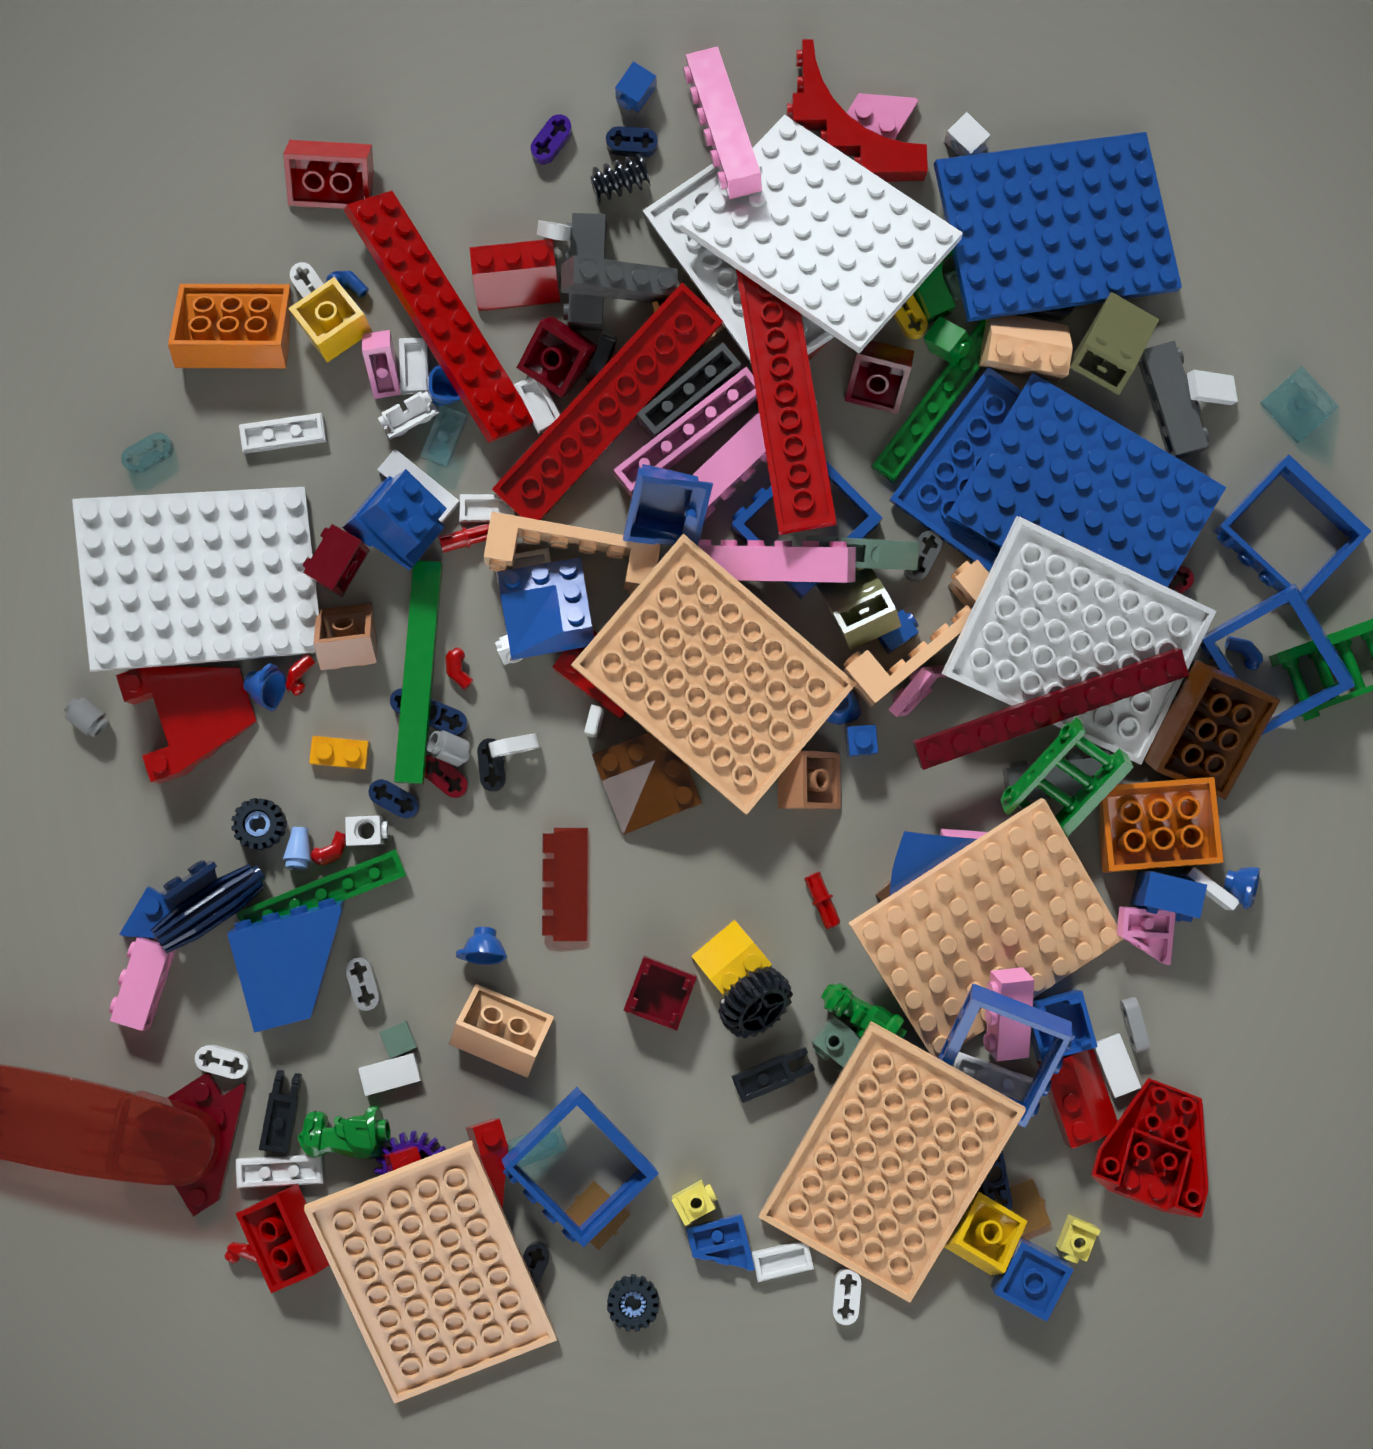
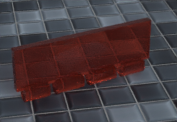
M554 828V833H542V853H554V859H542V881H553V887H542V910H553V915L542 916V936H553V941H587L588 828Z

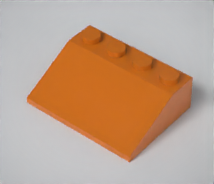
M179 284L168 340V347L174 367L286 369L290 339V310L288 309L291 302L290 284Z
M1214 777L1117 784L1099 803V847L1102 873L1224 863Z

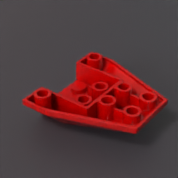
M1151 1078L1146 1079L1098 1148L1091 1177L1108 1191L1161 1212L1202 1218L1209 1191L1202 1098Z

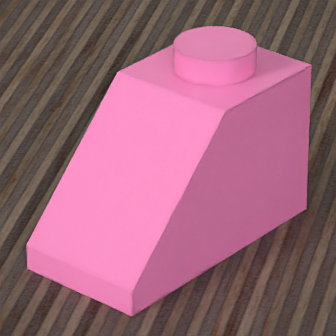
M390 330L362 334V353L374 399L401 395L396 354Z

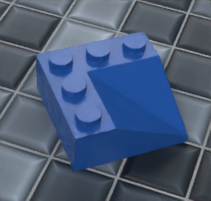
M581 557L497 572L512 660L587 647L594 639Z

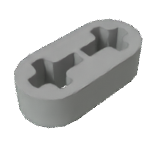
M363 957L352 959L347 964L346 976L353 1001L360 1010L370 1011L376 1008L381 1000V993L373 965L368 959ZM357 962H359L360 966H366L367 971L363 972V983H361L360 976L358 974L354 975L352 969L356 968ZM363 985H366L369 994H374L375 998L371 1000L370 1006H368L367 1002H361L360 997L364 995Z
M1136 997L1120 1000L1123 1020L1133 1051L1137 1053L1149 1050L1150 1042Z

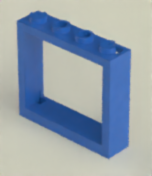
M1288 454L1273 467L1213 532L1218 535L1217 539L1226 548L1231 547L1238 554L1237 558L1242 564L1252 567L1259 574L1258 578L1265 585L1274 587L1278 592L1291 586L1279 572L1230 528L1267 487L1281 475L1348 537L1347 541L1299 590L1305 601H1307L1372 531Z
M826 461L829 480L867 517L847 538L863 539L880 524L883 518ZM771 486L767 490L761 488L752 497L754 503L747 509L744 507L740 508L732 517L734 522L731 525V529L746 544L747 540H759L745 524L773 498ZM783 581L800 599L819 583Z
M1296 584L1287 587L1212 629L1202 639L1204 643L1201 644V648L1208 659L1213 657L1218 665L1217 669L1237 678L1216 641L1288 601L1292 605L1338 682L1272 717L1262 735L1355 686L1354 679Z
M973 983L940 1051L938 1059L951 1066L953 1065L980 1007L1054 1036L1022 1101L1008 1097L1025 1107L1026 1111L1018 1125L1026 1128L1031 1116L1034 1117V1115L1038 1114L1041 1096L1046 1097L1052 1083L1050 1079L1053 1073L1058 1074L1061 1069L1064 1051H1070L1071 1043L1075 1037L1072 1034V1022Z
M578 1086L501 1159L505 1167L503 1173L513 1184L518 1181L525 1188L522 1191L533 1204L538 1201L545 1208L542 1212L553 1224L558 1221L564 1227L562 1233L573 1243L577 1240L583 1248L659 1174L655 1166ZM576 1106L638 1168L581 1226L518 1164Z

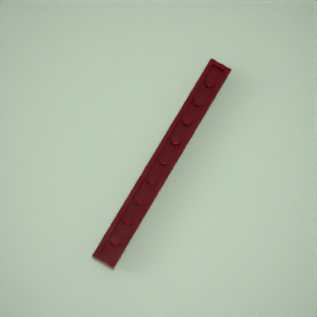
M1175 648L912 741L920 768L923 770L1187 677L1189 673L1183 651L1180 648Z

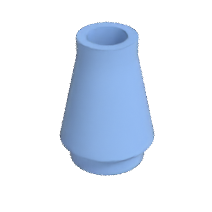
M291 828V835L283 857L286 868L308 869V863L311 862L308 828Z

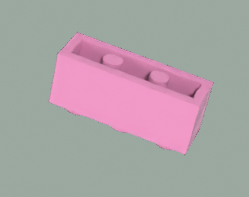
M145 937L136 938V941L131 943L127 953V958H130L127 969H123L118 981V985L121 986L118 997L115 996L110 1005L109 1012L112 1013L111 1022L141 1031L151 1028L176 949L166 953L158 941Z
M1023 967L990 972V982L987 983V989L1033 1007L1034 979ZM985 1010L987 1034L984 1035L983 1042L986 1051L997 1062L1029 1058L1031 1027Z

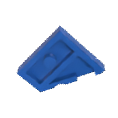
M147 887L119 934L128 937L155 938L151 929L176 904L164 899L160 894L161 892L156 889Z
M742 1213L686 1227L693 1258L716 1261L718 1264L737 1266L748 1271L755 1270Z

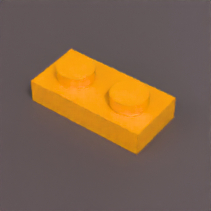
M312 736L309 764L367 770L370 742Z

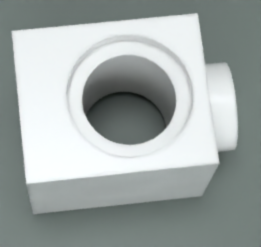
M966 112L947 131L944 142L959 156L985 153L988 149L986 144L990 134Z
M384 816L345 817L346 846L385 845L384 839L389 837V825L387 821L384 822ZM366 823H371L375 830L373 836L369 839H365L361 834V829Z

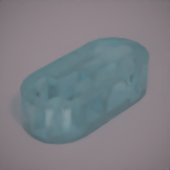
M163 433L151 434L123 451L121 455L122 464L133 473L144 472L168 459L174 451V444ZM158 440L166 443L163 445V452H159L157 449L153 450L157 447L156 442ZM133 454L142 456L138 459L140 464L137 466L133 463L129 464L133 460Z

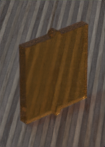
M1033 1179L1010 1187L1012 1208L1010 1211L1028 1221L1022 1235L1051 1224L1043 1205L1045 1200L1040 1197ZM999 1192L995 1193V1202L1000 1205L1006 1203V1199H1002Z
M593 1180L581 1195L575 1196L574 1203L566 1210V1213L581 1226L611 1195ZM623 1208L590 1243L600 1250L612 1235H617V1229L631 1214Z

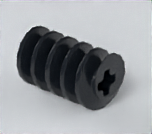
M639 153L635 154L634 163L629 157H625L624 166L618 160H615L613 170L605 163L603 164V173L597 167H593L592 176H590L598 203H601V194L603 193L608 200H611L613 190H615L619 197L622 196V187H625L629 193L633 191V184H636L640 190H643V181L645 180L651 187L645 162Z

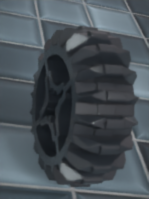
M767 966L760 969L758 967L753 973L748 971L743 978L738 977V981L730 985L731 989L724 992V999L719 1002L721 1007L718 1012L723 1025L736 1037L742 1036L744 1039L749 1036L755 1037L759 1032L764 1033L768 1027H773L776 1021L781 1020V1015L787 1012L786 1007L792 1003L790 999L793 996L792 987L789 985V981L775 968L770 969Z

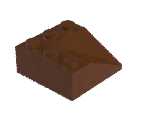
M649 732L592 754L623 835L702 805L688 765Z

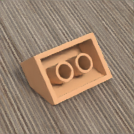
M1016 315L986 319L978 366L1029 376L1034 373L1041 378L1059 381L1069 375L1073 349L1069 326Z
M475 984L455 1024L449 1045L528 1078L554 1016L479 984Z

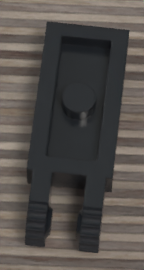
M806 1047L787 1055H779L732 1075L731 1077L742 1103L793 1083L795 1079L815 1070L813 1064H806L791 1072L788 1062L803 1058L808 1054Z
M277 1070L272 1092L269 1093L259 1150L288 1155L300 1099L298 1094L301 1087L302 1074H294L291 1081L290 1095L280 1093L285 1080V1071Z

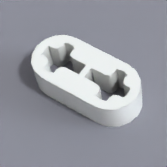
M538 220L536 234L550 239L570 241L572 227Z
M305 262L295 264L290 270V279L303 298L323 285L314 269ZM301 271L307 274V278L311 282L307 286L302 279L298 280Z
M537 733L491 742L489 743L492 758L531 751L540 748Z
M217 1045L201 1047L195 1054V1063L200 1070L231 1079L245 1076L251 1067L250 1059L246 1054ZM212 1051V1057L220 1059V1063L211 1062L209 1065H206V1059L202 1058V1056ZM239 1058V1063L243 1065V1069H239L235 1073L233 1072L234 1067L225 1063L226 1061L233 1062Z
M843 1267L835 1275L832 1301L833 1316L842 1325H850L857 1320L861 1295V1278L858 1273L847 1267ZM846 1274H851L852 1280L856 1281L855 1284H850L849 1293H845L844 1283L840 1282L841 1279L846 1278ZM844 1299H848L849 1308L853 1310V1313L847 1314V1318H843L841 1312L837 1311L838 1308H843Z

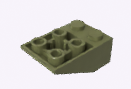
M1110 292L1072 356L1070 368L1109 391L1120 395L1135 370L1160 319Z
M855 568V582H821L816 585L849 650H853L901 627L897 610L872 568Z

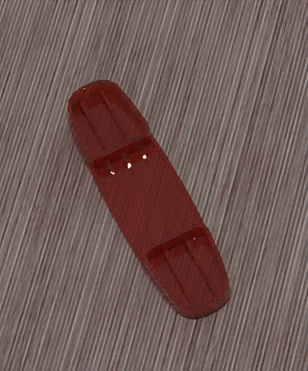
M0 1064L1 1160L79 1176L152 1185L186 1186L205 1177L214 1167L220 1146V1130L216 1121L204 1111L146 1091L131 1092L66 1075Z

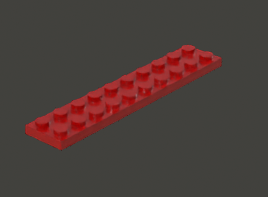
M391 190L347 204L344 209L345 214L487 442L491 443L531 426L534 421L523 399L394 192Z
M736 269L779 535L837 525L801 313Z
M681 283L499 480L492 490L521 517L541 520L637 417V413L650 403L723 324V320L687 286Z

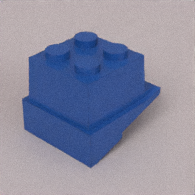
M642 464V468L638 467L623 540L652 545L664 544L673 546L684 534L698 546L713 483L699 481L698 476Z
M405 469L395 477L389 476L381 482L342 528L362 540L367 546L375 547L410 570L446 526L439 522L438 519L447 508Z

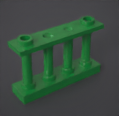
M1373 618L1327 635L1335 649H1339L1343 662L1354 679L1355 691L1342 696L1337 695L1296 718L1302 717L1304 721H1308L1321 716L1319 710L1373 691V684L1365 686L1350 647L1352 644L1351 638L1360 635L1361 640L1365 639L1373 660ZM1313 640L1269 656L1272 667L1282 664L1283 669H1287L1299 702L1310 697L1297 665L1300 663L1299 657L1308 654L1309 659H1313L1324 689L1335 684L1329 667Z
M1076 717L1071 723L1063 726L1059 736L1013 786L1011 785L1006 788L1000 801L1007 815H1010L1017 807L1023 810L1032 804L1026 797L1037 786L1064 806L1055 818L1066 837H1068L1134 766L1128 754L1120 748L1114 754L1108 755L1083 737L1086 731L1081 720ZM1074 745L1102 764V767L1094 775L1089 776L1064 758ZM1057 766L1082 784L1083 787L1075 796L1070 797L1044 777Z

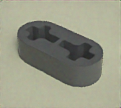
M931 530L923 532L916 541L919 542L918 559L924 560L921 565V569L924 572L913 575L912 570H903L904 575L910 581L920 582L928 575L942 548V538ZM929 537L933 538V544L936 546V549L931 548L927 555L922 553L925 547L922 539L927 541Z

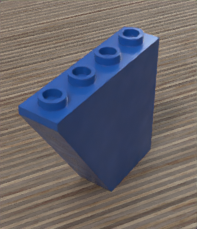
M335 898L318 902V907L307 909V905L298 906L290 909V914L279 916V912L262 916L263 921L251 923V919L234 923V928L227 933L254 1033L311 1018L316 1007L344 910L343 900L335 902Z

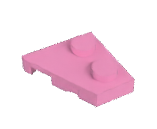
M858 93L847 114L865 128L884 137L896 140L917 106L918 99Z
M936 665L916 669L909 678L911 680L909 685L895 694L892 699L894 703L888 710L896 717L908 715L933 691L930 687L938 677H943L944 679L947 677L942 674L945 666Z
M1119 907L1117 935L1157 961L1171 965L1176 913L1158 909L1157 914L1146 912V908Z

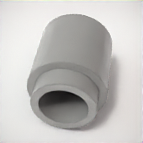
M85 697L79 700L77 698L72 699L64 710L67 712L65 719L86 736L90 734L94 738L97 737L109 722L105 718V713Z
M444 730L441 732L434 731L427 742V751L431 752L433 757L454 766H460L462 763L467 762L471 754L467 740Z

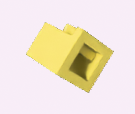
M702 1180L672 1195V1202L685 1226L716 1209L714 1201L718 1200L710 1184L705 1186ZM699 1198L702 1204L697 1208L693 1207L691 1200Z
M1068 1214L1056 1247L1063 1251L1062 1257L1078 1264L1079 1259L1087 1262L1097 1235L1099 1236L1101 1230L1091 1223ZM1077 1238H1083L1080 1247L1074 1246V1241Z

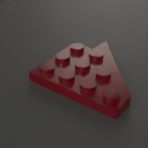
M209 1072L201 1075L134 1118V1121L193 1217L221 1199L247 1088L244 1082L224 1095Z

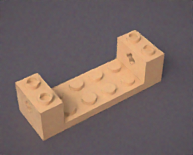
M491 512L484 562L485 565L490 566L489 570L494 572L513 569L518 537L523 538V542L533 545H539L540 541L551 543V547L567 550L568 546L577 547L579 552L594 555L595 551L607 553L606 557L613 559H623V556H628L623 589L629 590L628 594L631 595L658 564L661 544L652 545L628 542L623 540V535Z
M978 559L972 564L966 561L951 575L953 581L948 587L965 606L951 619L954 624L949 627L945 623L929 637L932 640L931 643L927 645L923 641L908 654L911 658L905 663L901 659L887 672L868 650L863 654L857 651L845 661L843 672L857 683L853 689L869 708L961 633L989 575V572Z

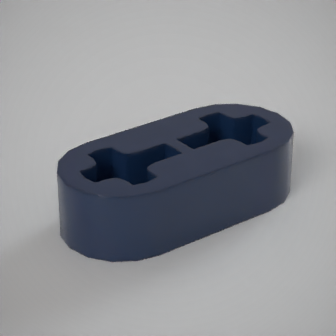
M617 126L607 132L606 145L608 150L614 155L635 157V154L639 153L641 157H650L657 151L658 138L656 133L648 128ZM616 136L622 137L623 142H621L620 146H615V142L612 141L616 140ZM645 137L649 138L650 144H648V148H642V143H640L643 142Z
M383 779L376 780L370 785L368 790L369 797L377 805L404 819L413 818L418 814L420 802L411 793ZM386 785V791L393 795L392 799L390 800L386 797H381L380 800L377 799L378 793L375 791L376 788H382ZM397 798L402 801H407L410 798L412 800L411 806L414 807L413 810L406 811L403 814L401 812L403 807L395 803Z

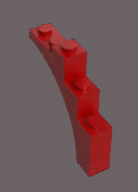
M802 39L801 50H796V67H801V76H797V93H793L791 103L786 104V116L807 130H820V138L846 156H854L855 162L885 182L925 181L928 172L927 144L905 143L884 137L865 128L849 116L833 98L822 79L816 61L813 39Z

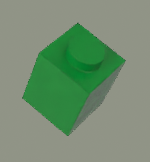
M939 316L923 337L929 352L955 366L961 358L968 354L972 345L965 329Z

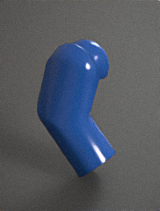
M335 271L326 278V282L335 277L344 289H351L359 299L364 297L369 291V288L352 271Z
M1232 636L1227 637L1225 649L1242 653L1246 658L1244 662L1246 668L1257 670L1260 667V663L1263 662V654L1250 640Z

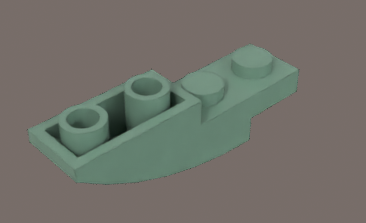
M807 535V541H819V547H829V541H847V547H856L855 568L917 570L919 542Z

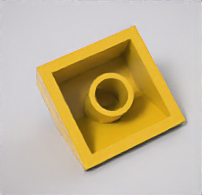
M335 277L288 308L327 363L360 341L362 334L373 332L364 313Z
M735 920L691 956L722 995L731 989L730 985L735 984L738 981V977L743 978L748 971L753 973L758 967L763 969L772 965Z
M977 1192L944 1247L991 1276L1003 1274L1006 1272L1028 1221L984 1194Z

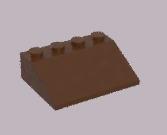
M1196 660L1189 672V676H1187L1162 722L1144 761L1155 771L1176 780L1214 777L1216 796L1226 800L1281 700L1217 668Z

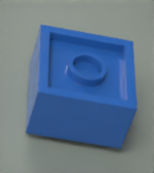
M1152 871L1137 872L1130 905L1146 908V912L1157 914L1158 909L1176 913L1175 921L1192 922L1193 918L1200 919L1207 884Z
M1074 989L1033 1000V1007L1072 1022V1034L1075 1037L1071 1043L1070 1051L1065 1050L1062 1057L1098 1047L1083 991ZM1031 1027L1030 1038L1036 1059L1042 1062L1054 1036Z
M1021 1237L1006 1272L995 1275L990 1286L999 1297L1047 1322L1074 1269L1068 1261Z

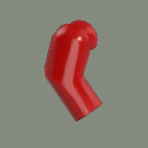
M454 648L448 651L445 656L446 674L465 691L474 680L462 670V661L465 658L464 651L460 648Z
M304 654L289 668L285 686L287 691H291L294 696L301 695L305 690V684L301 682L302 675L315 664L310 655Z
M336 831L331 845L323 848H314L311 852L312 861L316 862L317 865L325 866L339 860L346 846V834Z
M232 1242L226 1247L227 1251L224 1257L227 1261L237 1263L240 1257L257 1263L249 1244Z

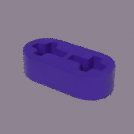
M562 114L552 116L532 141L530 150L536 163L541 165L551 163L570 139L572 126L566 116ZM562 124H564L565 132L563 133L562 131H559L555 135V137H553V135L555 134L554 126L556 125L559 127ZM550 142L548 145L549 153L543 152L539 155L538 147L544 148Z

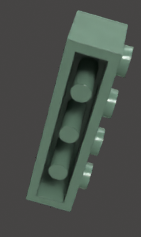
M832 1015L813 1038L812 1042L816 1045L814 1051L826 1061L830 1057L839 1064L836 1069L841 1073L861 1037L836 1016Z

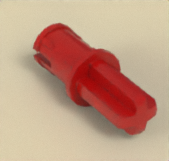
M489 523L470 529L462 527L460 531L438 536L443 553L463 547H468L469 549L472 544L486 541Z
M821 872L805 877L804 881L814 901L812 905H816L825 928L830 929L839 925L840 919L831 900L833 895L829 894Z

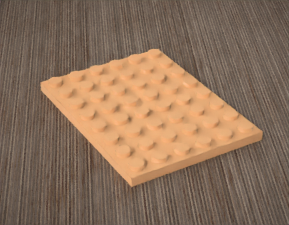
M684 534L571 664L574 669L745 815L750 812L857 684Z
M1043 798L1038 799L849 922L853 932L926 1050L937 1058L972 984L987 988V983L990 982L991 971L1023 967L1034 979L1033 998H1035L1123 940V938L1117 935V924L1046 800ZM980 1007L963 1044L987 1029L986 1009Z
M871 1021L760 1211L759 1218L910 1303L1026 1109L1023 1105Z
M473 1140L305 1204L304 1211L394 1404L557 1341L554 1327Z

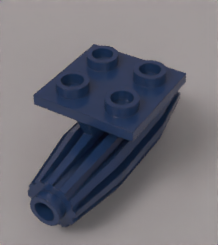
M200 860L187 869L190 874L181 879L180 876H176L163 885L165 890L160 894L164 899L176 904V906L151 929V932L164 951L169 953L201 938L239 912L264 888L262 882L266 878L258 866L252 868L247 864L216 879L215 868L217 865L215 862Z

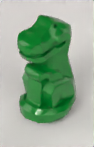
M842 983L829 984L823 991L821 998L824 1000V1008L831 1013L834 1012L839 1017L844 1014L850 1018V1023L857 1027L856 1034L859 1037H862L871 1021L901 1038L906 1034L907 1031L901 1028L904 1019L900 1015L892 1014L879 1005L872 1006L853 995V991Z
M370 1106L364 1115L353 1116L348 1119L337 1116L334 1119L335 1126L329 1128L328 1116L321 1111H312L306 1115L302 1132L298 1135V1141L302 1149L312 1158H318L328 1153H338L351 1158L370 1160L382 1155V1147L390 1141L391 1130L389 1121L383 1118L381 1109L378 1106Z

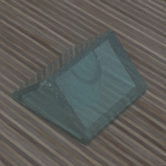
M1303 366L1299 367L1260 402L1296 443L1304 439L1339 407Z

